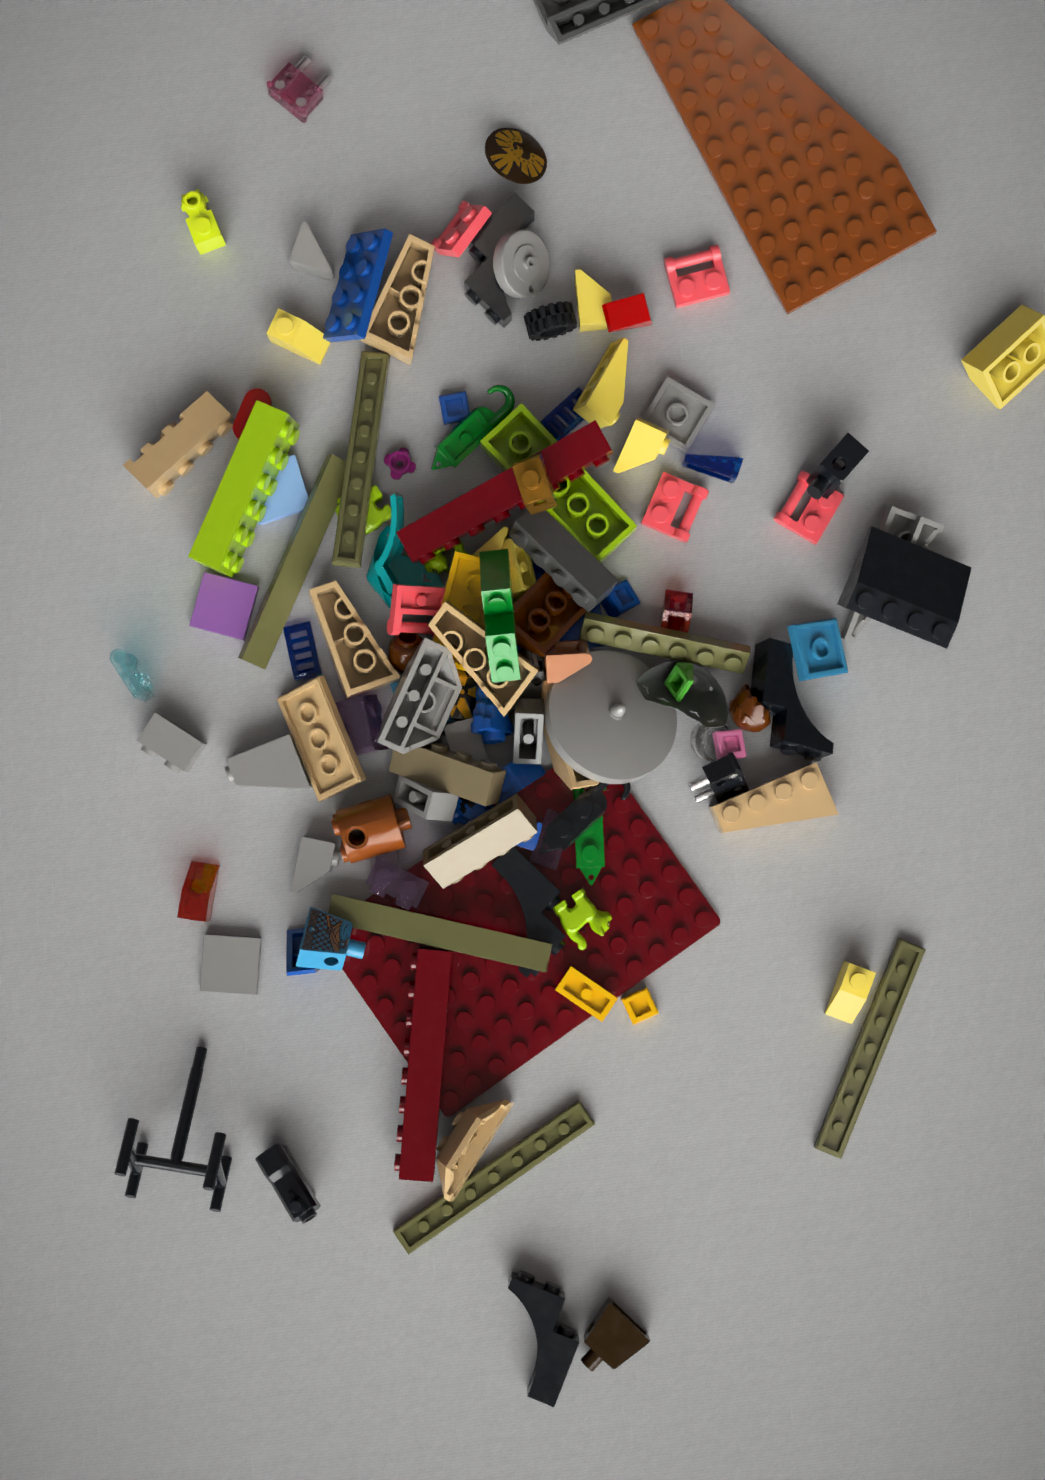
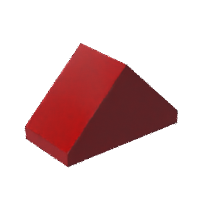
M644 293L602 305L608 332L653 325Z

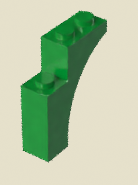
M508 549L479 552L481 596L491 681L494 683L521 680Z

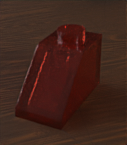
M665 589L659 627L688 633L692 617L693 593Z
M191 861L181 891L177 918L202 922L211 921L220 865Z

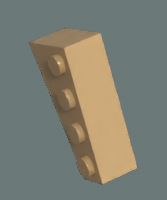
M449 601L444 602L428 624L505 717L540 668L518 653L521 680L492 683L485 627Z

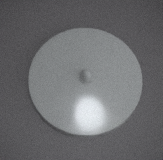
M600 650L590 652L592 656L590 664L559 683H551L547 691L544 704V720L549 739L559 756L572 769L591 780L607 784H624L636 781L652 772L669 754L674 744L677 730L676 710L669 706L645 700L637 686V679L644 672L651 669L645 663L633 656L617 651ZM643 685V687L646 688V691L649 694V688Z

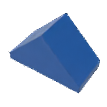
M304 928L287 930V976L316 973L320 970L296 966Z

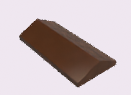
M547 572L513 605L517 645L543 657L586 612L583 607L575 603L573 597L565 589L554 582Z

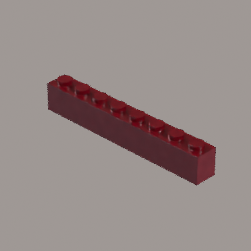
M594 420L532 456L542 454L553 491L555 492L560 489L559 483L569 478L570 482L575 481L585 475L584 469L593 464L595 468H598L611 460L609 455L613 454V451L598 423ZM513 468L505 470L397 531L396 533L411 561L414 563L420 562L424 565L437 557L435 553L445 548L446 551H449L460 545L459 539L469 534L471 537L482 533L486 530L484 525L494 520L497 524L511 516L509 511L519 506L520 510L525 509L526 507Z
M419 947L417 954L412 953L411 970L416 971L415 982H410L408 999H413V1011L407 1010L406 1027L411 1028L410 1039H405L404 1056H409L408 1068L403 1067L401 1078V1085H406V1096H400L399 1113L404 1114L403 1125H398L396 1142H402L401 1154H395L394 1171H399V1180L433 1182L453 955V951L447 949Z

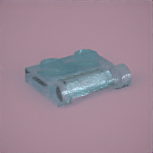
M122 649L113 650L110 654V661L133 697L144 702L152 698L154 694L150 689L154 686L145 673L142 674L136 668L138 665L137 658Z

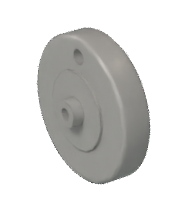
M518 229L509 231L500 238L496 245L493 257L494 273L499 286L507 295L518 299L531 298L539 294L547 282L550 269L548 251L542 239L531 230Z

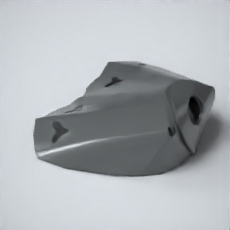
M676 660L661 663L647 670L637 679V686L645 700L678 709L690 718L700 722L705 728L723 727L727 722L728 707L725 694L718 681L701 665L692 664L693 673L698 678V682L690 686L681 702L675 700L664 682L677 662H689ZM643 685L649 688V694L647 693L646 688H644ZM712 719H715L716 721H719V722H715V721H713V722H708V721H711Z

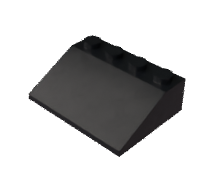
M870 526L837 605L947 649L959 623L972 567Z

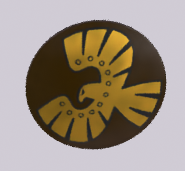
M500 128L493 131L485 142L486 158L491 167L503 178L518 184H531L541 179L547 168L545 152L540 144L529 134L515 128Z

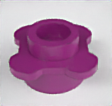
M402 447L398 451L387 454L384 457V464L389 466L391 470L390 476L394 480H399L402 475L413 473L416 470V464L411 462L407 448ZM401 461L403 464L398 466L397 463Z

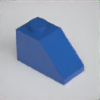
M512 761L501 768L506 770L499 804L546 774L542 766L538 764H515Z

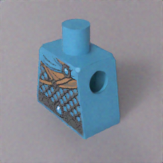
M310 907L296 966L342 970L346 956L363 958L366 942L350 939L353 927L350 921Z

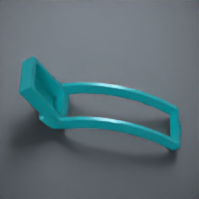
M397 492L390 496L391 526L387 544L374 566L377 576L381 578L389 594H392L393 584H399L390 564L401 542L396 532L404 527L403 496Z

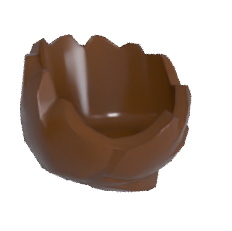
M745 684L737 691L728 704V711L733 722L742 730L761 732L771 723L769 710L765 709L764 705L758 702L756 696L751 695V688Z

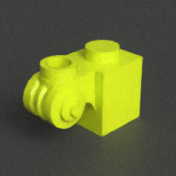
M199 188L182 194V205L180 206L182 211H186L187 215H189V218L185 220L200 255L225 246V240L212 210L207 211L206 209L208 208L206 203L209 202L207 196H204Z

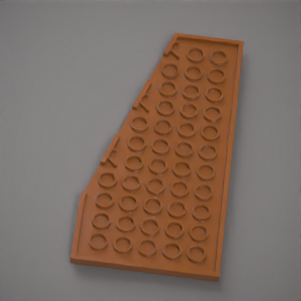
M674 0L632 24V29L787 315L936 234L937 230L898 159L726 1Z

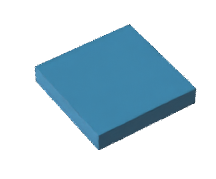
M837 618L794 624L787 627L799 682L848 673Z

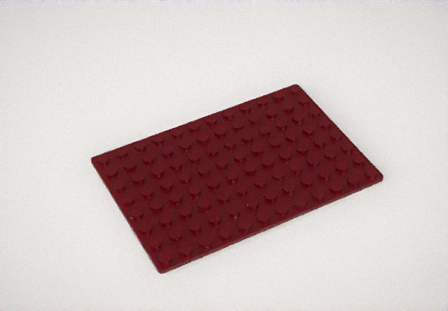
M551 768L542 777L517 793L536 816V821L542 823L543 826L535 850L532 851L517 845L514 848L561 891L557 895L561 900L556 905L566 900L567 908H573L576 904L571 896L583 888L586 897L595 905L597 910L608 911L612 919L610 927L604 933V936L595 933L591 929L589 922L578 930L587 943L586 948L580 950L578 949V944L566 934L561 926L560 918L555 914L553 908L550 911L545 908L542 913L566 935L563 939L566 944L555 956L552 953L550 954L547 972L540 971L535 977L530 974L526 978L518 970L519 966L453 951L440 1110L445 1116L450 1117L592 1016L555 990L570 966L618 998L720 925L718 915L633 795L630 793L625 800H621L624 791L622 784H609L607 789L602 791L607 800V810L603 814L605 867L601 868L592 886L580 868H576L575 842L565 851L560 849L544 854L540 852L546 833L544 828L573 802V789L571 790L555 773L554 769ZM584 787V791L588 790L590 787ZM500 856L487 862L483 868L465 875L458 883L450 884L444 889L423 866L422 859L364 900L526 938V922L519 899L505 878L491 866ZM589 875V880H593L594 876ZM352 928L350 939L366 942V947L362 959L346 956L342 969L408 1063L409 1056H404L405 1039H410L411 1028L406 1027L407 1010L413 1011V999H408L409 984L410 982H415L416 971L411 970L412 953L417 954L419 947L443 948Z

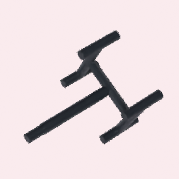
M196 1047L170 1159L146 1155L149 1144L144 1142H137L136 1150H134L133 1145L139 1120L128 1118L114 1172L115 1175L124 1177L127 1174L128 1166L130 1168L125 1192L126 1197L136 1198L143 1167L204 1176L203 1189L213 1191L209 1210L221 1212L232 1157L222 1156L226 1134L215 1132L208 1165L182 1161L203 1075L207 1048Z

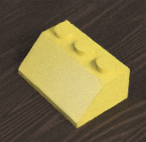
M1020 305L961 360L969 379L996 408H1003L1045 369V316L1024 305Z

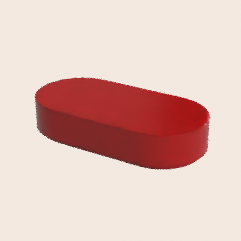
M255 388L248 391L244 396L233 423V433L238 440L241 437L256 400L272 406V400L265 390Z

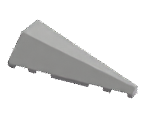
M885 505L878 529L928 549V545L938 533L942 532L945 525L894 506ZM850 610L841 638L853 642L856 639L855 636L871 618Z

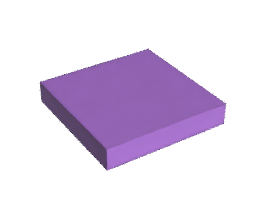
M204 572L189 626L245 641L259 587Z

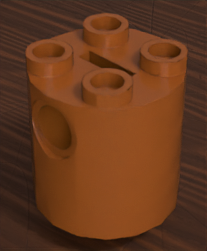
M391 794L338 809L336 814L332 815L333 819H331L335 835H341L342 838L340 852L344 863L350 861L351 864L406 848L403 831L412 828L408 810L404 807L396 809ZM359 829L364 832V835L354 836L351 831Z

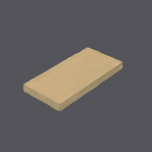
M318 676L277 698L318 801L326 800L366 780L324 676Z

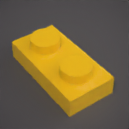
M572 966L569 967L555 988L557 992L601 1022H603L618 999Z

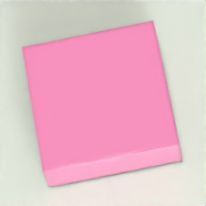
M742 729L712 733L717 760L727 756L730 752L734 753L736 759H742L747 756Z

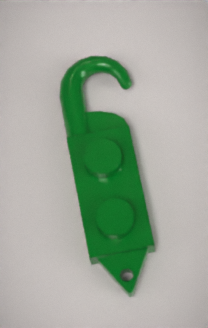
M499 384L487 390L488 394L499 391L505 396V404L496 413L486 407L474 408L434 446L436 452L431 470L450 466L456 468L481 444L480 441L512 412L515 398L508 387Z
M584 788L573 789V801L584 792ZM603 815L575 841L576 868H580L591 886L601 868L605 867ZM593 875V880H589L588 876Z

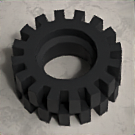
M560 301L556 304L549 303L547 306L542 305L538 309L534 308L531 312H527L524 315L528 336L532 341L548 340L551 337L557 338L558 335L563 336L566 332H571L578 326L572 303L567 301L563 303Z

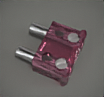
M303 56L295 66L288 62L272 81H267L268 95L303 123L307 122V117L323 100V89L332 81V77L328 73H325L316 83L305 76L302 72L311 63L307 56Z

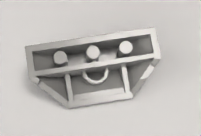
M425 637L423 638L409 660L386 709L376 742L404 754L440 738L462 689L452 658L453 655L446 647Z

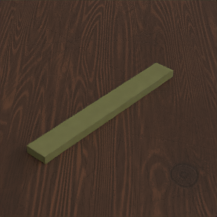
M361 352L332 556V564L336 566L361 568L390 356L387 353Z
M328 454L238 657L262 669H266L334 515L337 499L341 497L346 461L333 454Z
M332 894L328 911L329 914L350 921L353 924L352 928L542 972H547L553 945L543 941L338 894Z
M897 939L813 1146L815 1149L839 1159L842 1158L926 949L903 939Z
M577 1100L471 1174L454 1201L449 1202L444 1199V1195H441L395 1227L393 1233L409 1255L594 1126L595 1122L582 1103Z

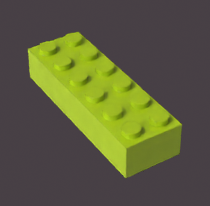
M256 400L188 555L189 558L231 578L234 577L235 573H239L244 563L243 554L246 547L249 548L254 541L255 532L253 531L257 522H261L265 516L266 506L264 504L266 499L275 493L278 484L275 479L279 470L283 471L287 466L289 449L291 445L296 444L300 435V425L287 412Z
M522 403L480 441L481 449L503 472L511 468L513 463L529 458L557 442ZM584 470L585 475L579 479L570 482L568 478L559 483L560 489L554 492L558 506L546 511L602 563L636 531L637 525Z

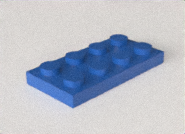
M384 228L350 235L346 244L345 258L339 270L337 287L332 296L329 317L325 322L323 339L331 343L365 339L393 236L391 231Z

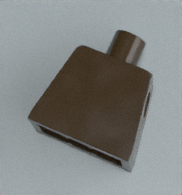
M608 1297L584 1333V1342L590 1349L581 1358V1361L592 1372L602 1361L607 1363L612 1369H616L650 1342L649 1334Z

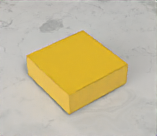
M647 987L621 998L633 1025L659 1013Z

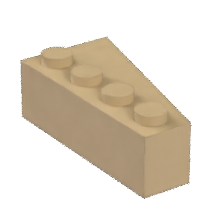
M411 234L408 235L372 311L365 339H360V341L408 365H411L435 248V246Z
M208 391L180 414L179 419L181 421L178 424L175 422L168 424L161 431L160 440L157 443L150 444L148 442L141 448L139 459L135 462L129 459L123 464L157 499L161 495L166 496L174 488V482L180 475L182 477L187 475L194 467L193 462L200 455L203 457L208 454L214 446L212 443L219 436H225L233 427L232 422L235 419L231 413Z
M337 581L309 589V598L346 700L399 681L400 675L393 668L386 654L379 647Z
M817 762L709 807L720 833L839 815Z

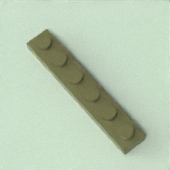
M587 611L585 612L579 640L673 660H681L740 674L744 673L751 646L606 615L588 613Z

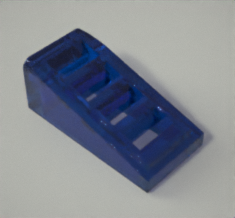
M579 387L540 422L557 441L571 434L585 420L573 411L575 404L572 401H578L583 392ZM567 407L577 417V419H574L565 410V408ZM558 415L569 425L568 427L557 418Z
M686 454L682 467L734 483L744 458Z
M311 621L284 627L283 630L294 681L299 682L323 676ZM307 631V636L295 639L291 637L293 633ZM309 641L310 646L294 649V644ZM311 652L312 657L300 660L296 658V655ZM312 662L314 664L313 668L299 670V665Z

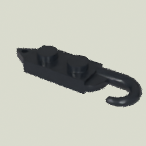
M599 782L598 785L591 786L544 828L546 833L540 850L541 854L560 849L565 851L607 810V800L602 791L609 784ZM630 782L622 784L624 791L621 800H625L629 796L631 790Z

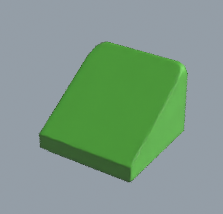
M677 662L664 682L677 702H681L694 682L693 665L691 663Z

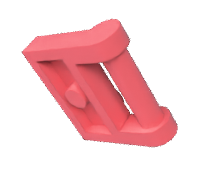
M463 200L458 206L459 211L439 238H434L431 245L435 246L434 250L440 255L459 258L491 216L492 212L484 205H472Z
M718 244L709 246V250L675 259L672 256L664 258V267L676 308L729 295L730 288ZM707 261L712 262L713 268L677 277V269Z
M801 471L797 477L798 482L781 512L778 511L773 520L816 545L845 495L835 490L828 499L823 497L814 499L811 497L798 521L792 520L790 517L809 486L806 480L811 474Z
M663 472L641 524L687 543L690 537L689 530L702 500H706L709 491L701 486L691 484ZM686 492L692 495V498L679 528L672 527L670 525Z
M393 584L387 633L389 635H399L400 633L431 634L434 637L435 633L428 626L429 623L403 622L402 616L403 614L435 616L442 606L446 587Z

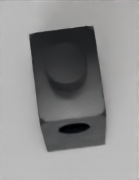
M847 433L806 480L809 485L807 487L808 494L814 499H820L821 497L828 499L869 450L851 434ZM838 458L844 461L845 465L843 468L835 462Z

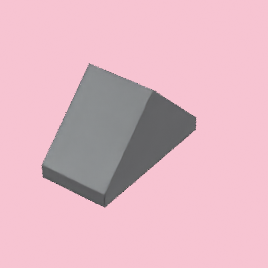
M307 222L301 223L289 259L292 269L326 280L333 279L332 270Z

